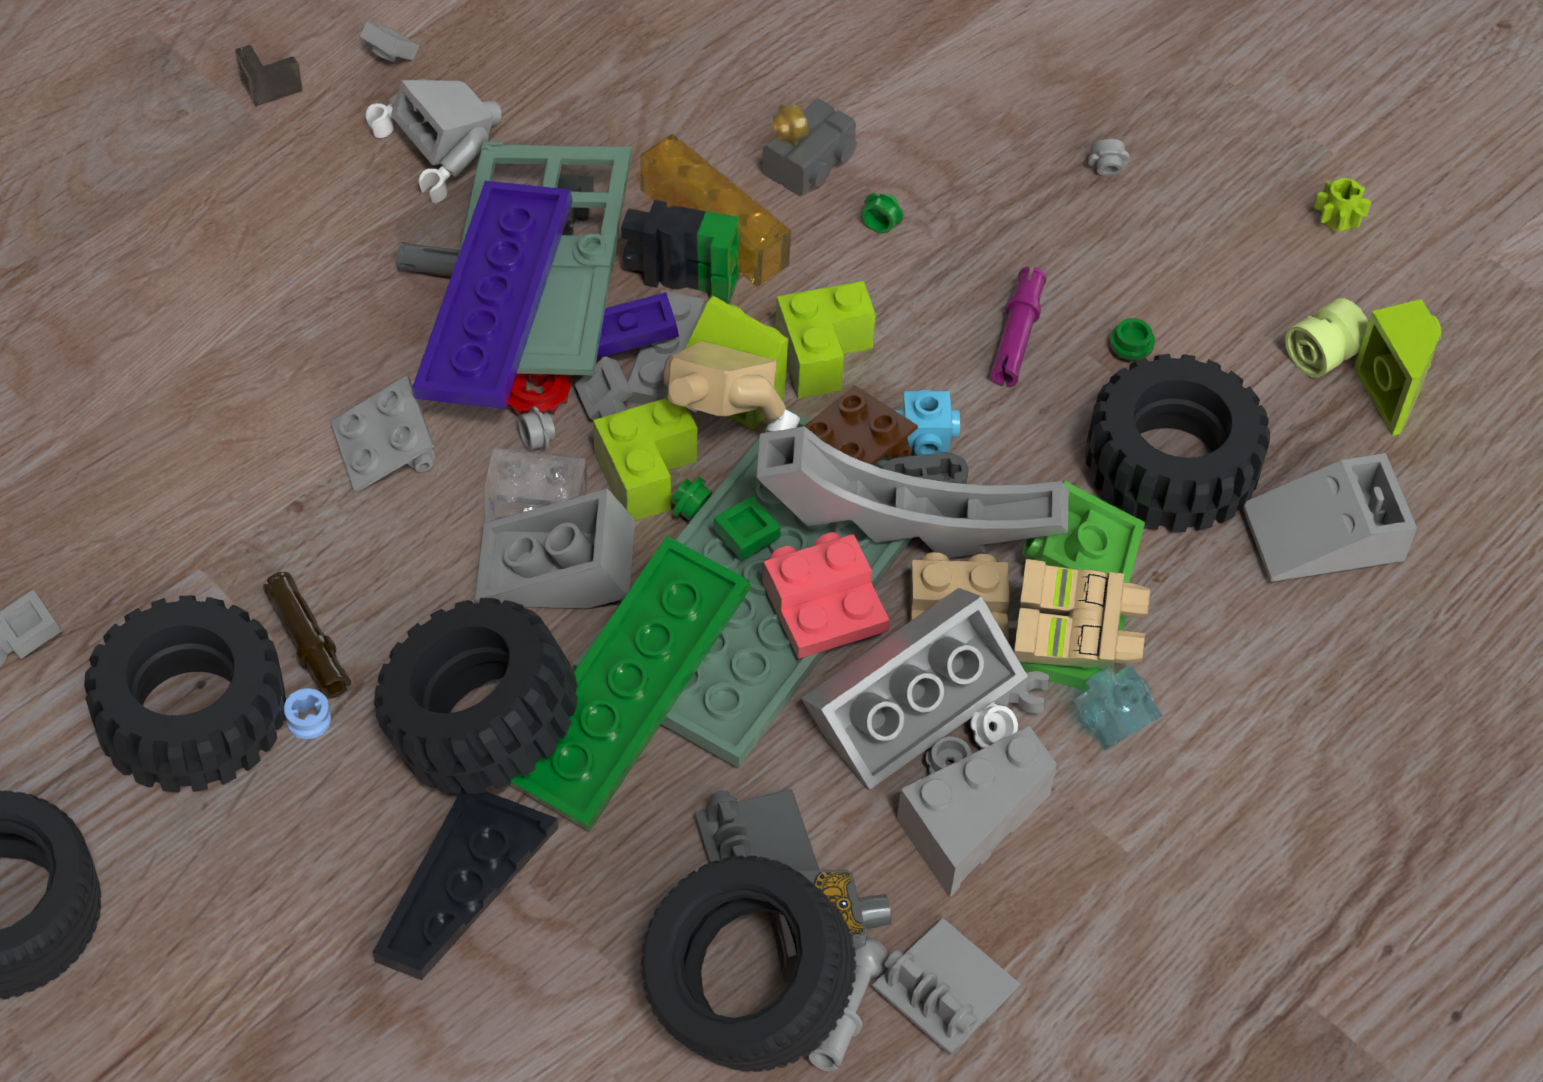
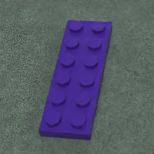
M494 181L484 182L412 387L416 399L497 409L506 408L573 202L570 189Z

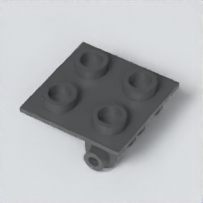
M792 789L738 802L735 797L730 796L728 791L721 790L710 796L711 803L708 805V809L695 812L709 862L715 860L721 862L726 857L744 856L746 858L749 855H755L758 858L762 856L769 860L780 861L794 870H819Z

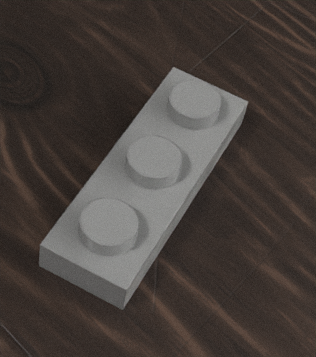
M661 290V293H667L676 320L679 337L645 345L640 348L628 381L633 395L626 402L644 405L667 398L668 386L663 379L665 360L669 355L677 354L685 349L704 310L705 299Z

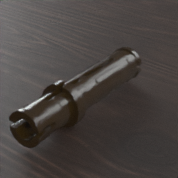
M288 572L273 574L266 580L268 584L263 585V590L272 602L289 636H291L296 645V656L303 668H308L320 692L326 698H335L347 691L346 686L351 685V680L335 654L336 646L333 640L321 631L305 599L300 594L292 575Z

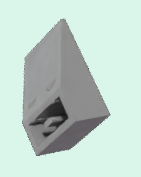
M1386 453L1337 461L1252 498L1243 506L1244 514L1270 582L1405 561L1417 530L1413 516Z

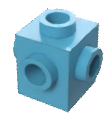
M904 391L902 410L895 411L918 425V429L907 437L909 447L912 449L911 456L950 453L951 439L960 435L959 410H951L950 391Z

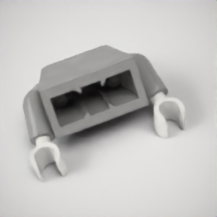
M424 78L401 81L398 93L389 99V105L373 104L366 111L368 125L372 128L376 138H384L392 133L394 125L391 118L393 117L432 165H442L438 170L433 168L426 169L419 177L421 193H424L429 187L433 186L429 193L433 203H439L444 200L447 195L445 181L451 175L455 178L480 153L481 144L489 140L488 135L491 126H497L502 117L500 106L496 101L482 102L466 83L462 81L428 80Z

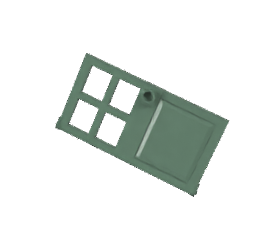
M488 141L481 144L480 158L460 250L484 182L493 180L496 164H546L542 187L552 188L558 187L562 165L613 166L608 192H571L573 200L571 208H605L601 234L561 236L517 373L594 375L632 159V147L504 145V142Z

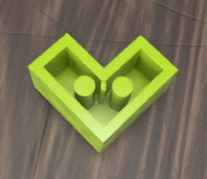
M864 281L777 296L775 329L788 338L787 368L798 399L841 391L844 354L873 349L876 313Z
M664 398L593 420L595 457L613 495L635 521L671 510V475L669 470L697 462L698 428L688 408L673 404L668 398Z

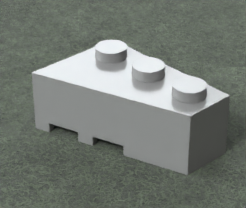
M1030 726L901 789L897 821L949 897L960 888L961 882L978 865L982 866L991 856L992 850L1008 834L1012 835L1051 794L1057 763Z

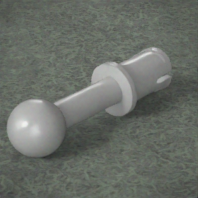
M866 938V945L855 951L856 969L853 973L856 976L855 982L852 983L854 989L852 995L848 997L850 1002L848 1008L845 1007L843 1011L845 1013L842 1019L837 1020L836 1023L838 1025L834 1031L831 1030L830 1036L825 1041L822 1039L820 1041L821 1045L816 1050L812 1049L809 1055L810 1062L823 1071L833 1072L840 1067L852 1037L858 1035L861 1031L862 1020L856 1013L869 981L879 977L887 968L885 962L888 959V952L885 946L874 938Z

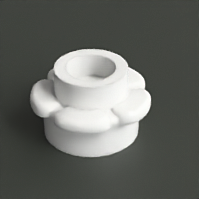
M992 702L980 712L973 714L970 727L975 734V742L981 748H985L1017 732L1018 722L1015 714L1009 708ZM990 722L994 724V731L989 729Z

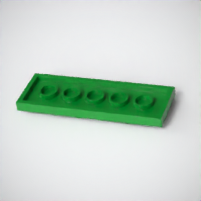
M666 535L574 671L578 684L576 690L578 700L574 716H568L571 720V725L565 738L557 739L555 742L557 745L556 751L547 760L545 758L540 759L534 765L535 771L526 777L520 774L512 778L510 786L590 832L751 589L750 581Z

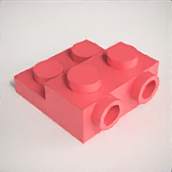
M827 533L819 537L812 547L796 551L792 546H784L775 550L770 555L769 560L764 561L763 586L798 659L889 631L890 619L871 583L872 570L854 534L841 538L838 533Z

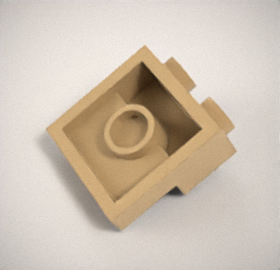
M928 553L921 560H912L909 580L910 621L957 588H961L982 596L1009 643L1008 609L1010 598L1008 562H997L993 556L988 554L974 555L968 561H949V558L942 553Z

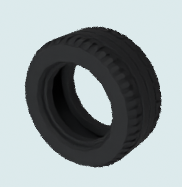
M4 790L0 791V858L27 859L44 867L49 873L46 892L33 911L12 926L0 929V998L10 999L11 997H18L25 992L29 993L45 986L50 980H54L61 973H64L70 967L69 965L79 958L78 955L84 952L86 944L93 937L92 933L96 931V922L100 917L101 889L84 836L72 818L68 817L67 813L63 810H59L55 804L49 803L48 800L38 798L32 794H25L24 792L13 793V791Z
M749 855L746 858L744 856L726 857L721 862L715 860L710 862L708 866L705 864L699 867L697 872L689 873L686 879L682 878L678 882V886L676 888L673 887L668 892L669 895L661 901V907L655 910V916L648 925L650 930L646 932L644 937L646 942L642 945L644 956L641 958V966L643 967L641 975L642 979L645 980L643 988L647 993L648 1003L652 1005L653 1014L658 1017L657 1020L674 1039L717 1065L736 1071L739 1069L742 1072H749L750 1070L762 1072L763 1069L770 1071L774 1070L775 1067H785L789 1062L792 1064L797 1062L800 1056L805 1057L809 1055L812 1049L816 1050L821 1045L820 1041L822 1039L825 1041L830 1036L829 1033L831 1030H835L838 1025L836 1023L837 1020L842 1019L845 1014L843 1011L845 1007L848 1008L850 1002L848 997L852 995L854 989L852 983L855 982L856 976L853 973L856 969V961L854 960L856 953L855 948L852 947L853 938L849 934L850 929L844 922L845 919L842 913L838 911L836 905L816 885L785 863L782 864L780 861L769 860L762 856L758 858L755 855ZM760 911L785 915L795 931L798 957L792 980L780 997L756 1014L736 1018L714 1014L703 993L701 974L706 951L721 928L741 915Z

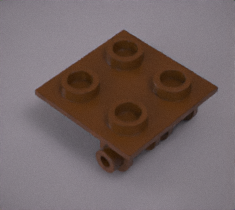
M855 385L804 425L826 444L850 457L874 465L884 456L888 461L894 458L911 456L912 449L909 447L907 437L918 429L917 424Z

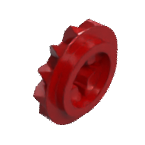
M517 373L506 406L513 407L517 416L523 412H529L531 407H537L539 412L549 411L555 414L559 404L567 403L568 394L571 389L570 376ZM526 380L536 387L542 385L543 394H537L533 389L527 391Z

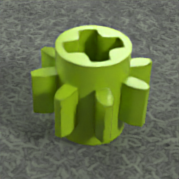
M1340 178L1333 183L1326 181L1323 192H1318L1314 204V209L1322 211L1319 222L1324 223L1328 228L1335 231H1346L1351 227L1358 229L1362 217H1367L1371 205V200L1363 198L1365 187L1349 178Z

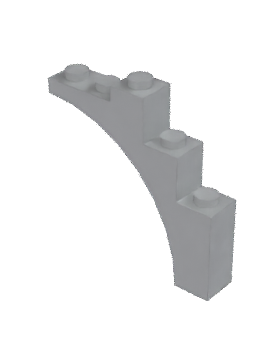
M805 426L760 434L757 479L807 526L852 520L875 543L920 537L935 553H942L948 558L985 553V544L1068 533L1069 489L1062 481L1029 485H975L942 482L889 471L850 457L823 442Z

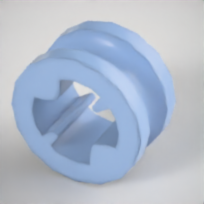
M306 688L292 693L286 699L284 713L287 728L293 735L302 739H313L327 731L331 723V714L328 700L323 693L315 689ZM311 708L316 709L317 716L309 714L305 720L299 718L298 712L307 713Z

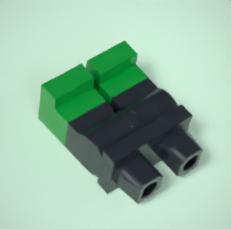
M654 200L650 212L628 208L621 225L622 238L628 239L623 255L624 268L643 271L645 286L657 288L660 282L669 289L679 290L687 287L709 292L711 297L715 296L730 304L740 277V217L680 206L668 207L667 202Z

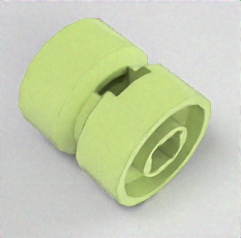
M1337 298L1314 313L1313 317L1310 315L1287 330L1285 344L1288 354L1296 367L1304 374L1312 378H1320L1340 365L1343 360H1348L1359 353L1368 325V319L1355 303L1345 298Z

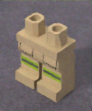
M1026 559L1014 650L1019 662L1088 668L1099 667V669L1114 671L1115 663H1142L1145 633L1119 630L1120 615L1147 618L1150 588L1132 583H1124V574L1109 572L1107 574L1095 570H1076L1048 566L1044 561Z

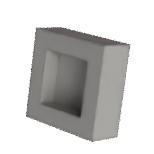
M368 21L360 37L374 45L372 48L373 53L392 62L395 61L396 57L413 60L420 45L394 29Z

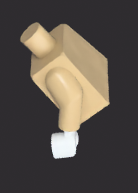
M700 341L677 354H671L665 360L663 379L668 386V400L673 404L687 407L694 414H697L698 410L716 416H729L760 409L764 416L770 419L765 429L766 432L797 428L800 421L797 415L785 410L784 402L774 389L776 360L705 341Z

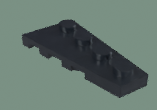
M462 789L373 950L374 962L423 980L558 829V818L487 791L485 793L467 794Z

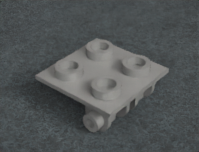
M407 375L330 421L356 493L406 463L415 468L417 472H426L433 467L435 453L432 448L435 446L418 399L415 398L411 380Z
M944 918L932 927L905 954L899 950L894 951L885 962L888 970L872 985L875 990L950 1055L1021 987V984Z

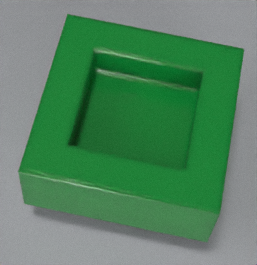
M753 495L714 517L713 529L741 560L780 538L781 526Z

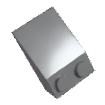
M607 488L484 523L475 601L479 603L480 598L499 599L501 604L504 600L522 604L523 607L587 609L624 599L630 590L635 519Z

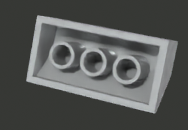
M957 588L804 695L801 700L825 739L863 785L871 790L934 745L939 739L945 737L969 720L975 712L983 710L1028 678L982 596Z

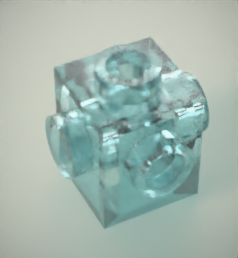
M1132 665L1114 674L1110 666L1084 681L1089 690L1074 699L1079 708L1082 722L1090 731L1094 732L1104 750L1163 716L1151 697V690L1147 682L1136 673Z

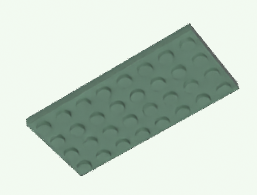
M785 407V410L800 418L797 427H803L811 421ZM759 438L676 538V541L748 579L751 589L661 723L737 768L741 766L828 651L826 650L800 659L797 658L763 586L764 561L769 560L770 555L775 550L784 546H792L796 551L812 547L819 537L827 533H838L841 538L854 534L872 570L871 583L875 588L912 539L905 538L875 543L852 520L807 526L757 479ZM881 458L873 466L882 468L888 460ZM753 495L781 526V533L778 540L741 560L713 529L714 517ZM599 634L594 638L590 645L576 660V662L574 663V671L576 670V668L578 667L586 653L589 651V649L591 648Z

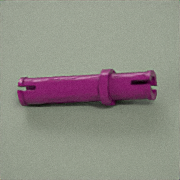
M1024 267L1019 271L1014 296H1011L1006 304L1005 310L1008 317L995 362L990 372L991 380L999 386L1004 385L1007 373L1010 374L1007 387L1015 386L1018 383L1019 372L1032 326L1041 314L1039 301L1047 276L1036 267L1033 268L1030 281L1027 280L1030 267Z

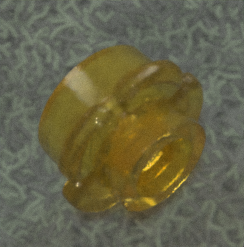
M797 103L788 107L783 106V104L778 107V115L773 117L776 133L781 141L788 139L792 145H798L799 139L809 136L805 115Z

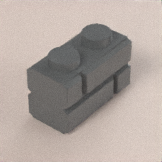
M819 98L814 100L763 147L762 171L764 175L778 184L783 183L786 189L798 196L803 195L813 185L821 186L828 178L831 168L839 161H848L856 149V123L854 119L840 110L836 112L833 106Z

